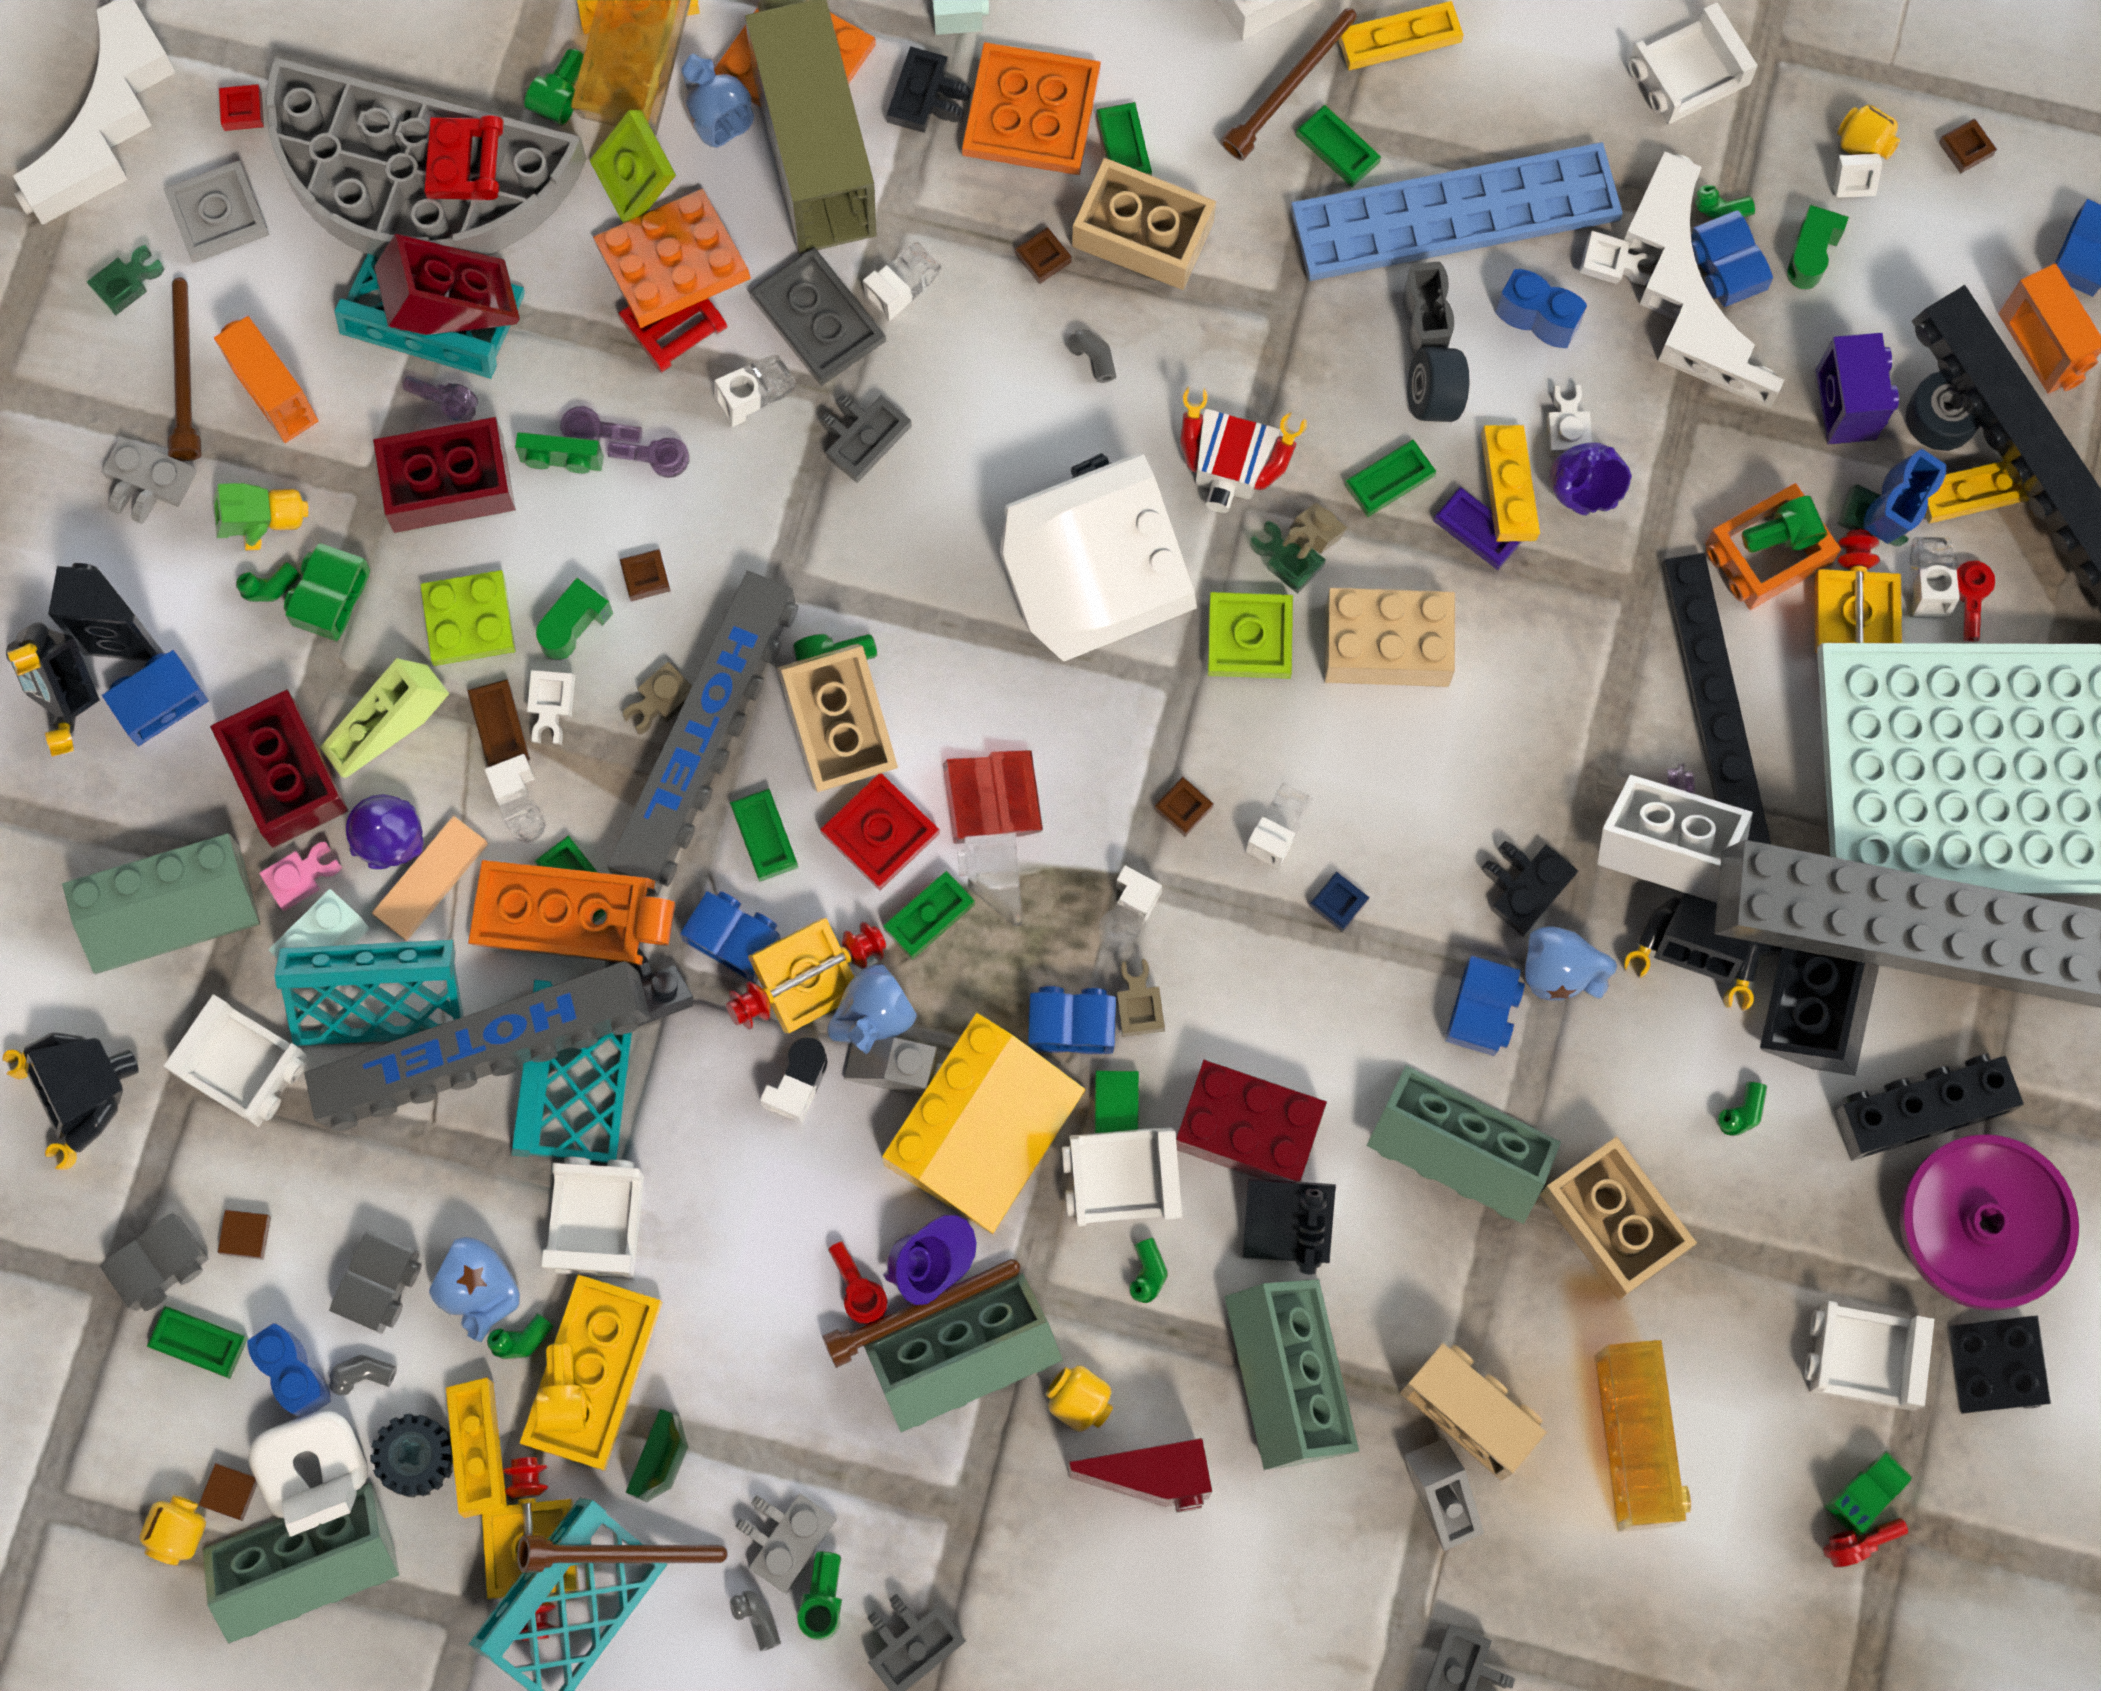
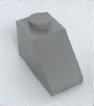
M893 1037L874 1041L870 1052L867 1054L852 1044L844 1080L921 1097L933 1079L938 1058L937 1049L934 1046Z
M1445 1438L1404 1455L1414 1488L1444 1551L1484 1534L1465 1468Z

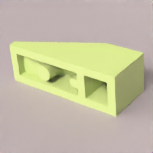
M396 658L320 746V749L339 775L347 778L424 724L446 699L449 692L428 665Z

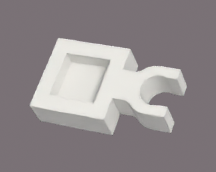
M1591 231L1587 237L1579 273L1614 284H1618L1622 279V275H1626L1632 282L1645 286L1649 282L1651 275L1641 273L1637 265L1650 267L1654 263L1655 256L1645 253L1638 255L1629 254L1630 242Z
M1555 385L1553 388V405L1559 412H1549L1547 416L1549 456H1560L1576 445L1592 442L1590 411L1578 412L1577 409L1582 398L1581 385H1575L1573 390L1574 399L1572 400L1562 398L1560 385Z
M531 670L527 712L539 714V720L532 730V742L541 744L542 731L546 728H552L554 731L553 743L562 745L563 730L559 725V716L572 717L576 675L572 673Z

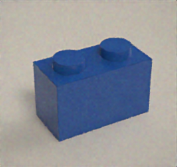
M174 650L167 654L160 653L147 661L145 668L132 676L119 678L111 684L109 691L101 695L127 735L138 747L209 702Z

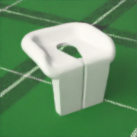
M320 1410L311 1412L268 1429L254 1440L249 1450V1465L265 1502L273 1515L278 1518H284L290 1537L314 1528L319 1523L324 1524L349 1514L352 1510L357 1490L365 1484L368 1476L367 1462L350 1424L343 1416L332 1411ZM303 1451H310L318 1456L323 1484L310 1488L293 1466V1460L297 1454Z

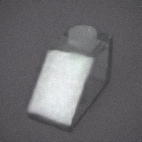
M1016 834L965 837L966 850L957 851L959 876H968V888L1013 926H1022Z

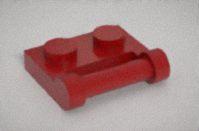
M485 115L480 119L430 117L424 191L427 199L494 200L498 198L499 183L495 179L499 136L503 135L504 120L494 115ZM473 137H482L480 176L476 181H469Z
M708 298L642 328L639 327L629 306L618 313L620 321L646 352L660 373H663L672 366L671 361L712 333L718 335L728 328L724 318ZM700 312L705 318L663 348L657 344L656 341L696 313Z

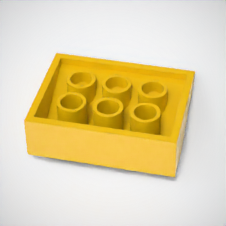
M976 1012L882 1156L884 1166L989 1233L994 1234L1086 1089L1015 1036Z

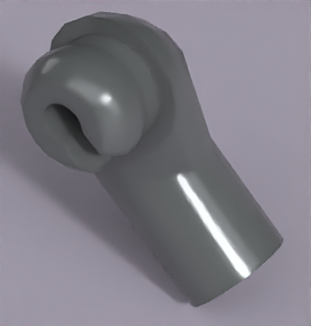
M1079 329L1075 334L1068 337L1067 347L1072 354L1080 356L1085 353L1092 358L1098 382H1110L1116 378L1111 349L1108 343L1088 329Z
M358 1355L335 1365L329 1375L331 1379L329 1386L333 1393L340 1396L348 1395L353 1390L354 1384L364 1379L390 1387L395 1378L397 1366L365 1355Z
M742 1591V1595L734 1596L730 1599L729 1605L734 1619L742 1620L745 1617H749L760 1652L781 1644L773 1616L755 1592Z

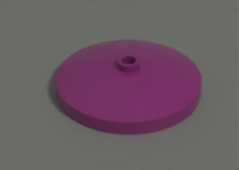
M1989 1134L1973 1135L1945 1144L1930 1154L1916 1168L1905 1187L1902 1197L1900 1228L1903 1243L1912 1264L1931 1287L1946 1298L1966 1307L1998 1311L2023 1306L2040 1298L2063 1278L2076 1253L2079 1239V1216L2075 1199L2065 1178L2043 1154L2027 1144L2012 1138ZM1981 1220L1986 1221L1989 1230H1982L1979 1222Z

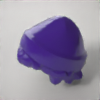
M1590 442L1568 449L1554 461L1549 472V485L1554 496L1561 504L1580 515L1587 516L1590 512L1595 513L1597 510L1606 512L1610 509H1615L1618 506V502L1624 499L1626 492L1629 490L1632 474L1629 466L1613 447L1602 443Z
M386 794L372 795L361 800L348 816L346 837L350 845V853L353 857L358 856L367 862L368 867L371 869L382 870L390 866L407 863L414 857L419 856L423 851L424 841L421 821L416 809L407 800Z

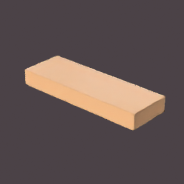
M453 816L373 910V916L407 941L488 845L487 841Z

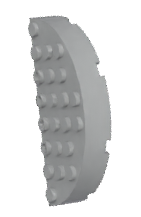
M274 58L266 93L268 132L275 155L292 191L303 208L328 233L346 245L365 254L375 255L376 258L381 257L395 234L483 255H490L527 236L557 210L569 195L587 160L582 140L579 136L498 116L504 120L503 135L499 136L495 179L499 183L498 198L494 200L427 199L424 191L430 117L480 119L482 116L494 114L279 58ZM473 137L469 181H476L480 176L482 137Z

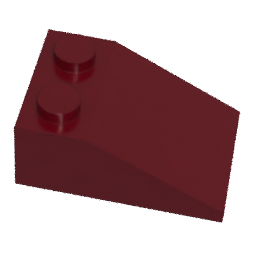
M395 234L374 266L388 327L430 335L516 325L520 320L504 259Z
M1203 1438L1069 1462L1070 1479L1163 1507L1175 1505L1176 1513L1201 1509L1202 1505H1204V1500L1209 1499L1213 1492Z

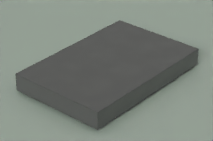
M815 247L749 291L750 298L820 386H823L886 342L885 334Z

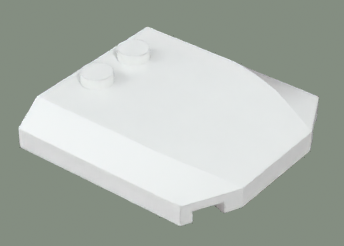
M1139 452L1005 505L1004 515L1006 518L1004 534L1000 543V554L1027 628L1063 662L1197 609L1195 592L1155 476L1144 454Z

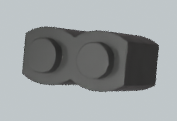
M1440 261L1411 264L1403 293V305L1407 316L1411 320L1408 337L1414 355L1422 347L1449 348L1453 334L1454 314L1446 300L1449 288L1448 275Z
M171 1213L148 1228L136 1240L116 1251L99 1267L129 1309L138 1311L142 1308L144 1311H149L166 1299L165 1291L179 1281L181 1285H184L203 1272L201 1265L209 1258L183 1220Z
M366 1230L353 1255L348 1271L335 1293L329 1311L383 1334L387 1326L393 1328L403 1308V1304L398 1302L405 1286L411 1288L420 1273L422 1264L417 1262L420 1253Z

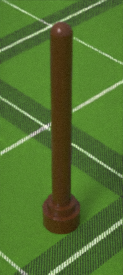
M1346 8L1338 15L1244 125L1238 124L1236 128L1230 127L1222 136L1220 143L1230 155L1240 161H1244L1254 150V142L1257 140L1255 135L1356 20L1357 15L1354 9Z
M178 277L172 281L176 428L172 430V435L167 439L168 456L179 461H193L202 455L201 438L197 435V431L192 428L188 283L184 278Z
M1009 1259L947 1288L928 1304H911L851 1333L848 1329L842 1332L836 1329L823 1335L822 1339L835 1368L851 1362V1356L858 1354V1348L1018 1275L1021 1270L1020 1263L1015 1259Z
M523 1535L519 1541L517 1553L518 1566L522 1573H541L544 1568H550L553 1563H722L728 1556L727 1549L722 1545H553L551 1540H545L542 1535Z

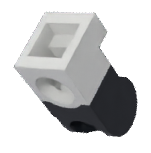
M810 1037L800 1038L792 1044L788 1053L790 1064L779 1088L776 1089L766 1085L760 1098L763 1108L800 1124L804 1121L828 1065L825 1048L821 1042Z

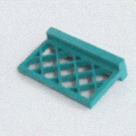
M368 253L346 300L340 298L334 310L339 334L492 379L497 367L496 357L511 325L493 327L495 333L491 342L474 338L470 332L471 330L423 335L388 327L383 302L370 307L358 304L361 295L378 290L381 296L377 276L374 271V266L379 258ZM511 284L517 309H519L525 295L524 287Z
M454 939L280 948L274 977L277 989L282 991L292 1043L296 1046L395 1041L441 1025L428 1018L437 1008L452 1016L453 1020L464 1017L454 963L456 955ZM446 980L447 987L439 994L422 985L424 981ZM384 983H400L405 988L396 996H393L379 987V985ZM356 985L362 990L351 999L335 988L337 986ZM312 987L318 993L308 1001L295 993L293 988ZM413 992L430 1002L420 1012L403 1002ZM369 995H372L386 1004V1006L378 1014H375L360 1003ZM328 997L343 1008L335 1016H332L317 1007V1005ZM396 1010L411 1021L405 1026H394L385 1019ZM352 1012L368 1023L363 1028H351L342 1021ZM307 1015H310L325 1024V1026L321 1030L302 1031L300 1022Z
M534 979L532 993L554 985L551 984L552 981ZM632 1032L623 1034L622 1044L613 1033L604 1035L596 1044L589 1048H579L578 1050L581 1054L564 1067H561L555 1058L545 1062L529 1061L523 1063L511 1156L528 1158L531 1155L557 1159L580 1157L589 1159L592 1163L607 1164L608 1160L617 1159ZM610 1040L619 1051L620 1060L619 1063L605 1073L591 1056V1053ZM586 1058L600 1077L581 1091L566 1072ZM551 1063L557 1072L548 1078L549 1064ZM618 1071L617 1085L615 1086L609 1077ZM559 1077H562L576 1096L559 1109H556L546 1097V1088ZM605 1082L615 1095L614 1105L600 1115L585 1096ZM580 1100L595 1119L575 1133L561 1114ZM545 1105L552 1114L542 1121ZM613 1113L610 1128L604 1119ZM554 1119L560 1123L571 1137L558 1148L539 1146L541 1129ZM599 1124L610 1137L608 1154L590 1152L580 1138ZM575 1142L580 1150L566 1148Z
M579 1497L547 1539L551 1540L553 1545H592L591 1537L602 1524L613 1533L614 1545H622V1541L626 1545H644L605 1513L606 1510L595 1501ZM553 1563L550 1568H544L541 1573H522L468 1645L481 1656L489 1659L527 1691H545L542 1689L540 1669L563 1665L564 1684L559 1691H574L668 1564L650 1563L651 1567L640 1581L626 1583L624 1563H616L617 1584L595 1588L593 1563ZM585 1564L587 1589L565 1593L564 1573L572 1565ZM556 1585V1594L549 1595ZM634 1588V1590L627 1598V1589ZM618 1591L619 1610L612 1618L598 1620L596 1594ZM588 1596L590 1621L568 1625L565 1599ZM557 1601L559 1626L537 1630L536 1610L542 1603ZM528 1622V1631L521 1632ZM605 1625H607V1626L605 1627V1629L602 1631V1633L600 1634V1632H599V1626H605ZM591 1628L592 1646L585 1655L571 1657L568 1632ZM560 1633L562 1658L540 1662L537 1637ZM529 1638L531 1664L513 1666L502 1657L514 1640ZM579 1663L572 1672L571 1664ZM532 1671L533 1681L522 1672Z

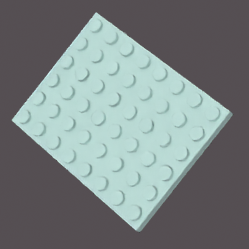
M1822 643L1817 646L1830 857L2027 896L2101 895V644Z

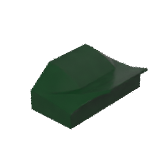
M663 1409L659 1410L625 1492L631 1497L646 1503L672 1488L689 1447L682 1421L673 1413Z

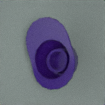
M943 1215L932 1220L915 1234L906 1235L895 1242L889 1252L887 1270L883 1274L884 1278L898 1288L905 1300L914 1305L928 1304L961 1279L970 1269L976 1255L977 1245L973 1228L967 1220L957 1215Z

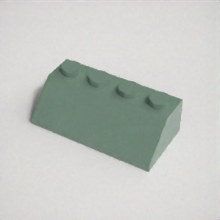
M229 833L62 883L71 922L94 974L260 925L240 846Z
M1406 1065L1366 1146L1376 1150L1386 1159L1396 1160L1416 1170L1424 1178L1434 1179L1454 1189L1462 1197L1474 1199L1494 1209L1499 1215L1524 1224L1546 1183L1561 1141Z
M1023 1273L864 1345L900 1432L920 1426L930 1419L953 1409L961 1408L975 1399L993 1391L1001 1390L1011 1383L1034 1373L1042 1372L1048 1367L1063 1361L1048 1320Z
M1320 1280L1263 1283L1224 1296L1263 1469L1292 1467L1359 1452Z
M372 1482L363 1485L357 1490V1495L349 1514L324 1524L319 1523L318 1526L290 1537L284 1518H279L203 1549L207 1606L228 1644L244 1637H251L264 1629L287 1620L296 1619L304 1613L329 1603H336L349 1595L372 1586L381 1585L387 1580L399 1576L395 1547Z

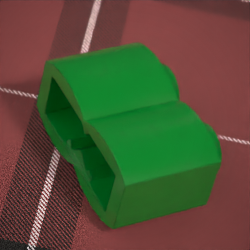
M319 543L313 552H308L301 565L303 578L296 589L291 588L284 601L285 616L290 624L337 642L343 634L353 607L361 596L371 569L365 558Z

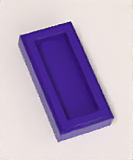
M1461 487L1434 517L1433 522L1496 570L1502 567L1523 542H1496L1492 511Z

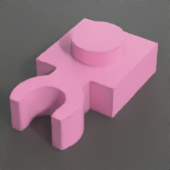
M320 842L313 846L309 856L304 860L295 851L259 873L283 911L320 890L314 879L319 876H334L342 869L337 859L327 865L320 864V858L331 851L326 842Z

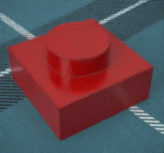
M259 84L219 88L220 122L224 131L264 127L262 90Z

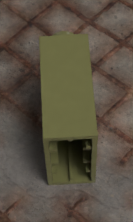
M760 0L758 3L759 12L745 15L752 72L799 255L804 254L813 247L816 250L876 237L874 180L827 0Z

